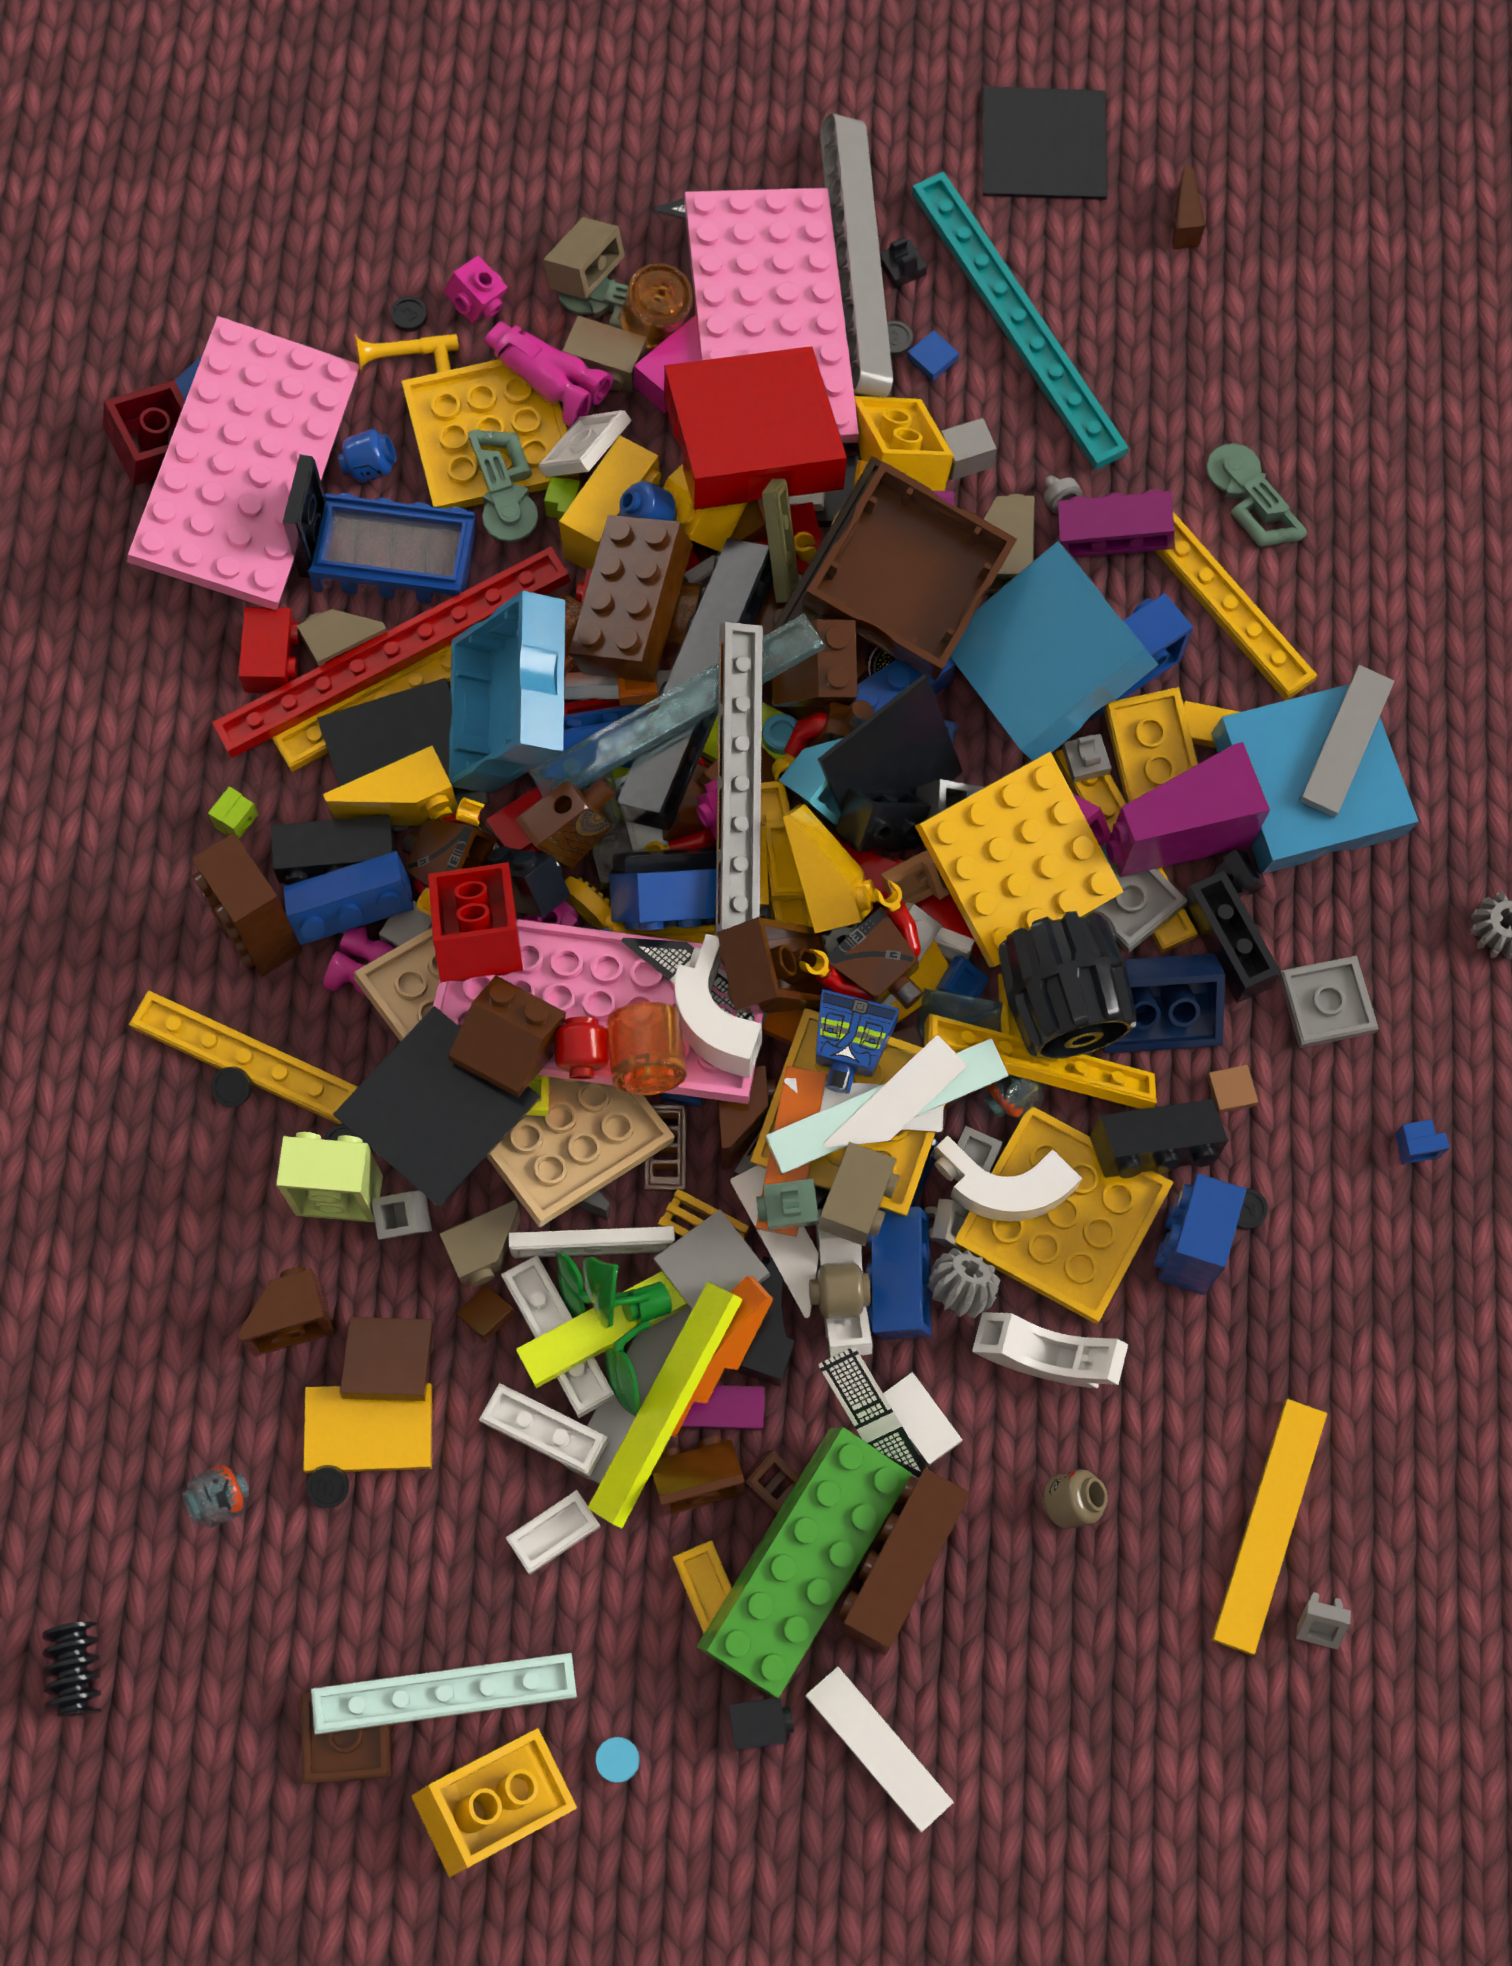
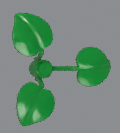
M558 1251L555 1253L558 1268L559 1289L565 1306L574 1317L585 1312L584 1303H593L597 1318L604 1328H609L613 1325L614 1307L622 1306L623 1313L629 1322H637L636 1326L614 1342L613 1348L606 1349L605 1365L610 1387L623 1408L636 1417L640 1410L637 1378L634 1367L624 1352V1346L638 1333L651 1327L649 1320L671 1313L672 1303L669 1292L660 1281L638 1289L615 1293L619 1265L605 1263L591 1256L584 1258L582 1263L585 1292L578 1267L566 1253Z

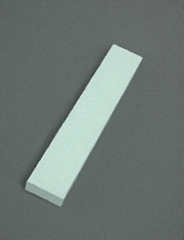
M992 1038L956 1053L966 1063V1068L916 1116L1009 1076ZM884 1085L765 1135L781 1175L847 1147L825 1148L823 1143Z
M572 1653L311 1689L315 1735L574 1699L577 1697Z

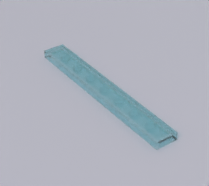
M804 613L763 636L762 684L825 649L821 638ZM719 662L530 770L529 772L542 796L545 797L563 782L567 781L581 789L717 711L719 699Z

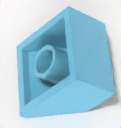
M843 738L803 749L779 779L780 782L812 810L835 827H837L841 813L818 762V758Z

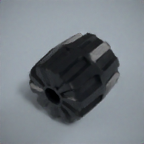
M1077 911L1066 912L1061 919L1052 920L1047 916L1033 921L1030 929L1018 928L1013 931L999 945L998 956L1009 1007L1026 1049L1031 1056L1045 1059H1063L1083 1055L1117 1042L1135 1028L1136 1010L1127 968L1111 928L1100 913L1092 911L1079 917Z

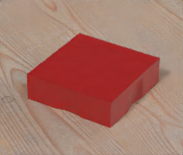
M813 346L664 365V400L674 437L682 450L683 471L694 510L748 503L762 498L763 490L772 479H785L787 481L789 497L844 489L847 456Z

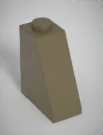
M1022 494L996 496L984 518L987 522L1017 538L986 594L997 593L1034 561V496H1024Z

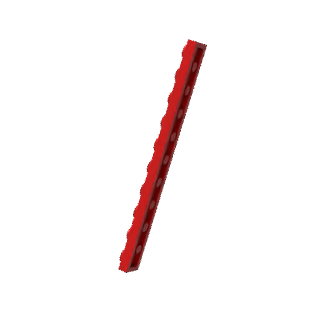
M550 546L212 723L230 757L234 758L452 644V639L475 623L486 620L499 606L522 590L546 595L571 582L569 574Z

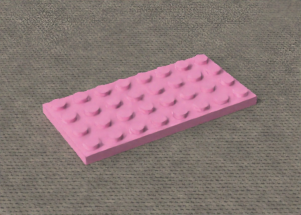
M828 188L685 192L684 205L701 360L813 346L842 443H857L859 430Z
M217 316L128 552L127 562L277 611L295 557L292 554L284 529L283 518L300 454L313 456L320 479L322 480L359 372V364Z
M517 919L523 971L511 972L503 976L488 975L475 977L462 982H440L439 979L433 1006L438 1008L460 1028L472 1002L495 976H498L565 1011V1020L571 1017H593L598 1019L599 1025L604 1026L608 1030L609 1062L604 1069L594 1071L593 1079L578 1080L569 1078V1071H564L555 1065V1054L538 1073L540 1076L749 1104L755 1065L751 1077L747 1078L723 1071L701 1058L690 1047L681 1032L676 1014L675 984L622 943L623 938L664 941L679 940ZM687 942L693 948L702 947L701 943ZM721 962L719 968L726 973L725 966ZM716 986L712 987L717 995L728 997V994L718 991ZM717 1004L719 1008L727 1009L731 1012L732 1016L737 1017L736 1012L730 1006ZM764 1013L754 1014L752 1021L763 1024Z

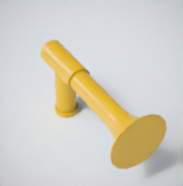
M356 333L354 334L359 372H361L362 367L367 362L374 359L419 353H434L437 373L451 370L448 352L459 350L457 334L388 343L364 342L357 337Z

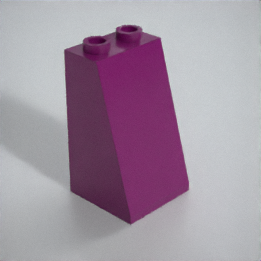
M1240 742L1228 747L1121 807L1116 823L1113 824L1109 841L1106 842L1108 860L1111 864H1116L1120 877L1230 852L1235 849L1247 848L1253 845L1270 809L1244 743Z

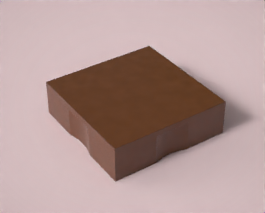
M882 461L857 503L838 541L833 544L808 587L801 604L829 620H856V636L936 681L1017 538L974 513L947 503L929 487Z

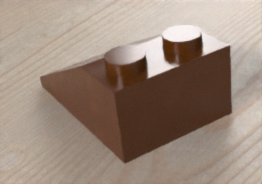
M761 917L717 932L720 944L718 953L721 962L725 966L729 983L727 988L728 997L734 1005L736 1012L762 1014L804 1010L805 1008H820L822 990L827 989L816 979V975L802 971L799 967V962H806L813 968L817 959L809 949H816L825 953L821 932L815 933L813 927Z

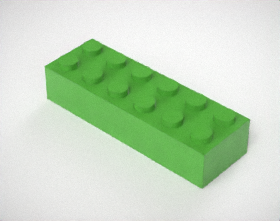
M830 1428L696 1648L764 1694L779 1698L905 1488L912 1473L846 1428Z

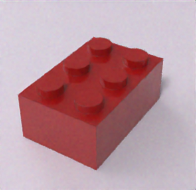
M509 862L429 873L433 943L440 982H462L475 977L488 975L503 976L511 972L523 971Z

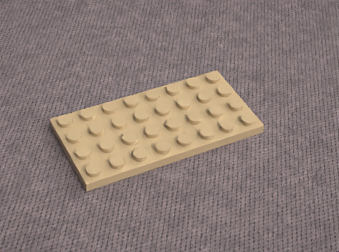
M432 927L354 972V980L400 1042L433 1007L440 977L433 943ZM549 1077L548 1116H524L487 1158L540 1228L672 1144L675 1136L639 1089Z

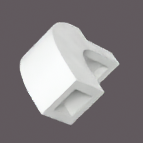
M706 934L702 947L694 948L689 967L678 964L675 975L677 1020L684 1038L701 1058L723 1071L750 1078L762 1044V1023L732 1016L719 1008L712 999L710 993L721 964L718 953L720 944L717 936Z
M949 1136L936 1146L933 1156L936 1160L935 1166L946 1179L958 1181L953 1187L950 1197L965 1209L979 1216L997 1221H1023L1046 1214L1058 1207L1077 1190L1082 1180V1177L1054 1150L1050 1151L1028 1172L1012 1177L997 1176L983 1170Z
M817 1209L819 1220L823 1209ZM816 1225L819 1268L824 1264L856 1263L862 1271L861 1245L819 1230L818 1225ZM864 1306L861 1315L858 1317L824 1318L830 1358L852 1347H855L860 1355L872 1354V1339L866 1306Z
M982 1312L972 1352L1021 1373L1058 1383L1098 1389L1099 1384H1119L1128 1344L1119 1339L1076 1337L1057 1333L1036 1326L1012 1313Z

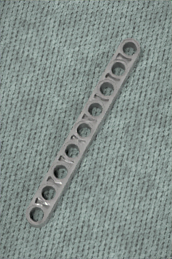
M829 113L826 115L821 126L820 142L825 188H828L853 391L855 395L887 397L892 388L893 373L867 128L864 121Z

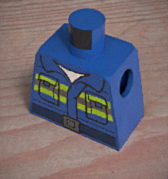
M822 990L816 1063L830 1067L826 1083L827 1089L842 1094H849L855 1074L866 1077L873 1076L897 1024L898 1008Z

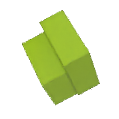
M553 476L550 478L544 499L546 516L558 519V527H560V519L581 491V482L569 478L562 479Z
M230 786L208 812L217 830L226 836L235 833L238 839L241 838L259 815L254 803Z

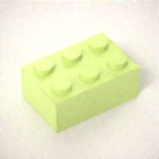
M298 1132L296 1137L283 1136L276 1186L296 1216L375 1222L371 1199L380 1197L383 1175L367 1143H363L361 1138L347 1135L338 1136L337 1141L323 1140L320 1135L310 1132Z

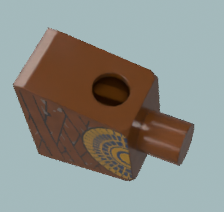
M601 777L585 791L570 781L563 782L521 814L516 821L536 848L548 855H553L556 860L573 869L610 829L612 822L602 807L616 793Z

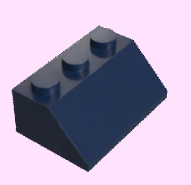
M1215 953L1124 959L1136 1010V1026L1117 1042L1103 1047L1104 1054L1223 1045L1225 972Z

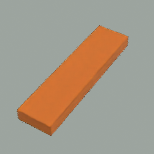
M786 1066L784 1079L796 1078L798 1094L783 1081L774 1131L820 1112L827 1073ZM770 1151L764 1185L808 1179L811 1162L781 1175ZM759 1216L757 1217L756 1230L797 1237L799 1227L769 1231L768 1221L759 1222Z

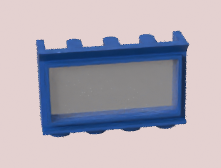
M339 493L338 495L325 494L326 502L313 562L308 571L314 591L322 592L324 579L340 581L342 590L347 594H356L359 584L375 585L378 588L379 595L386 599L394 598L396 588L414 590L417 601L424 604L431 603L433 593L452 595L454 597L466 591L477 535L474 512H468L460 507H450L448 509L431 507L422 502H414L412 504L397 503L382 497L374 500L357 498L349 493Z

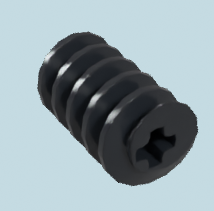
M73 1622L60 1624L42 1633V1638L45 1641L55 1643L43 1650V1656L56 1661L43 1669L44 1675L56 1678V1680L44 1686V1692L57 1696V1698L45 1703L44 1710L55 1713L60 1717L82 1716L102 1712V1708L91 1706L88 1702L101 1695V1690L88 1687L89 1682L100 1678V1673L87 1669V1665L100 1660V1655L87 1652V1647L98 1643L99 1637L86 1634L87 1629L99 1623Z

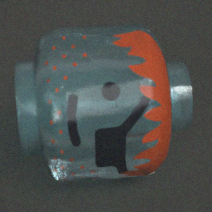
M1008 1074V1077L986 1086L990 1096L985 1099V1102L999 1118L1007 1114L1013 1120H1020L1025 1113L1043 1101L1044 1094L1041 1089L1046 1085Z
M219 1465L191 1477L188 1481L187 1490L182 1492L188 1514L194 1524L200 1521L205 1527L212 1528L243 1514L244 1498L250 1496V1492L241 1472L234 1475L232 1470L226 1465Z

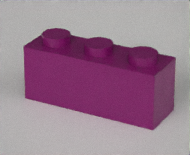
M1151 489L1140 494L1124 495L1121 493H1111L1105 497L1085 498L1076 496L1065 501H1058L1060 544L1073 558L1175 549L1171 491Z

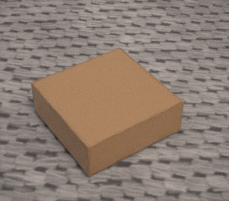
M1248 1065L1209 1072L1207 1075L1218 1114L1254 1107L1258 1104Z

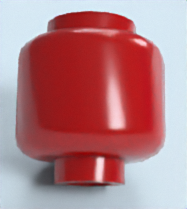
M571 1017L565 1020V1025L557 1028L555 1033V1065L564 1071H569V1078L578 1080L593 1079L594 1071L602 1070L608 1065L609 1032L604 1026L598 1024L597 1018Z

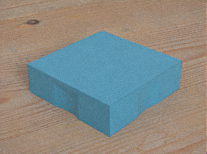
M1058 541L975 611L969 625L950 656L1019 749L1031 760L1050 751L1052 753L1080 730L1082 725L1097 710L1115 701L1159 665L1128 625L1105 600L1103 594L1075 559Z
M522 590L499 606L486 620L475 623L452 639V717L449 740V781L452 787L491 794L564 752V599Z
M1349 684L1223 716L1211 732L1218 753L1236 743H1244L1270 811L1251 846L1261 875L1311 862L1330 852L1356 850L1404 837L1419 822L1380 717L1337 816L1334 818L1299 802Z

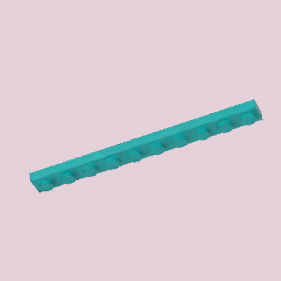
M943 171L913 185V197L1094 470L1096 471L1126 456L1129 447L945 172Z

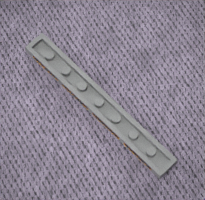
M724 622L719 625L717 937V932L760 917L763 626Z

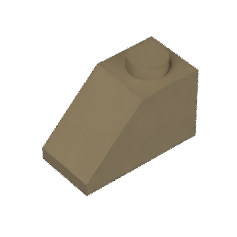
M334 609L324 613L312 614L303 623L297 625L302 642L316 667H320L387 632L383 622Z
M516 1200L440 1233L463 1287L469 1284L472 1287L481 1286L495 1277L493 1273L501 1270L509 1250V1233L516 1232L521 1220V1213Z

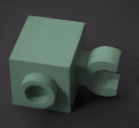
M814 1179L763 1185L764 1196L756 1197L759 1222L768 1221L769 1231L819 1225Z

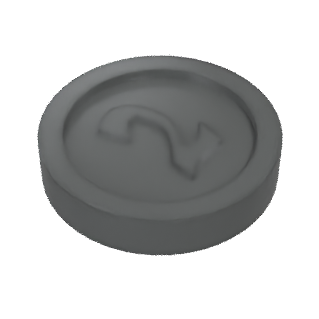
M899 321L887 322L891 356L905 354L912 345L913 335L911 329Z

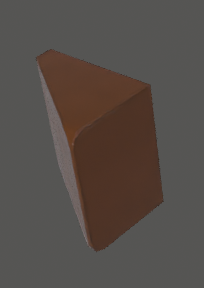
M487 1285L456 1313L484 1343L515 1315L513 1308Z

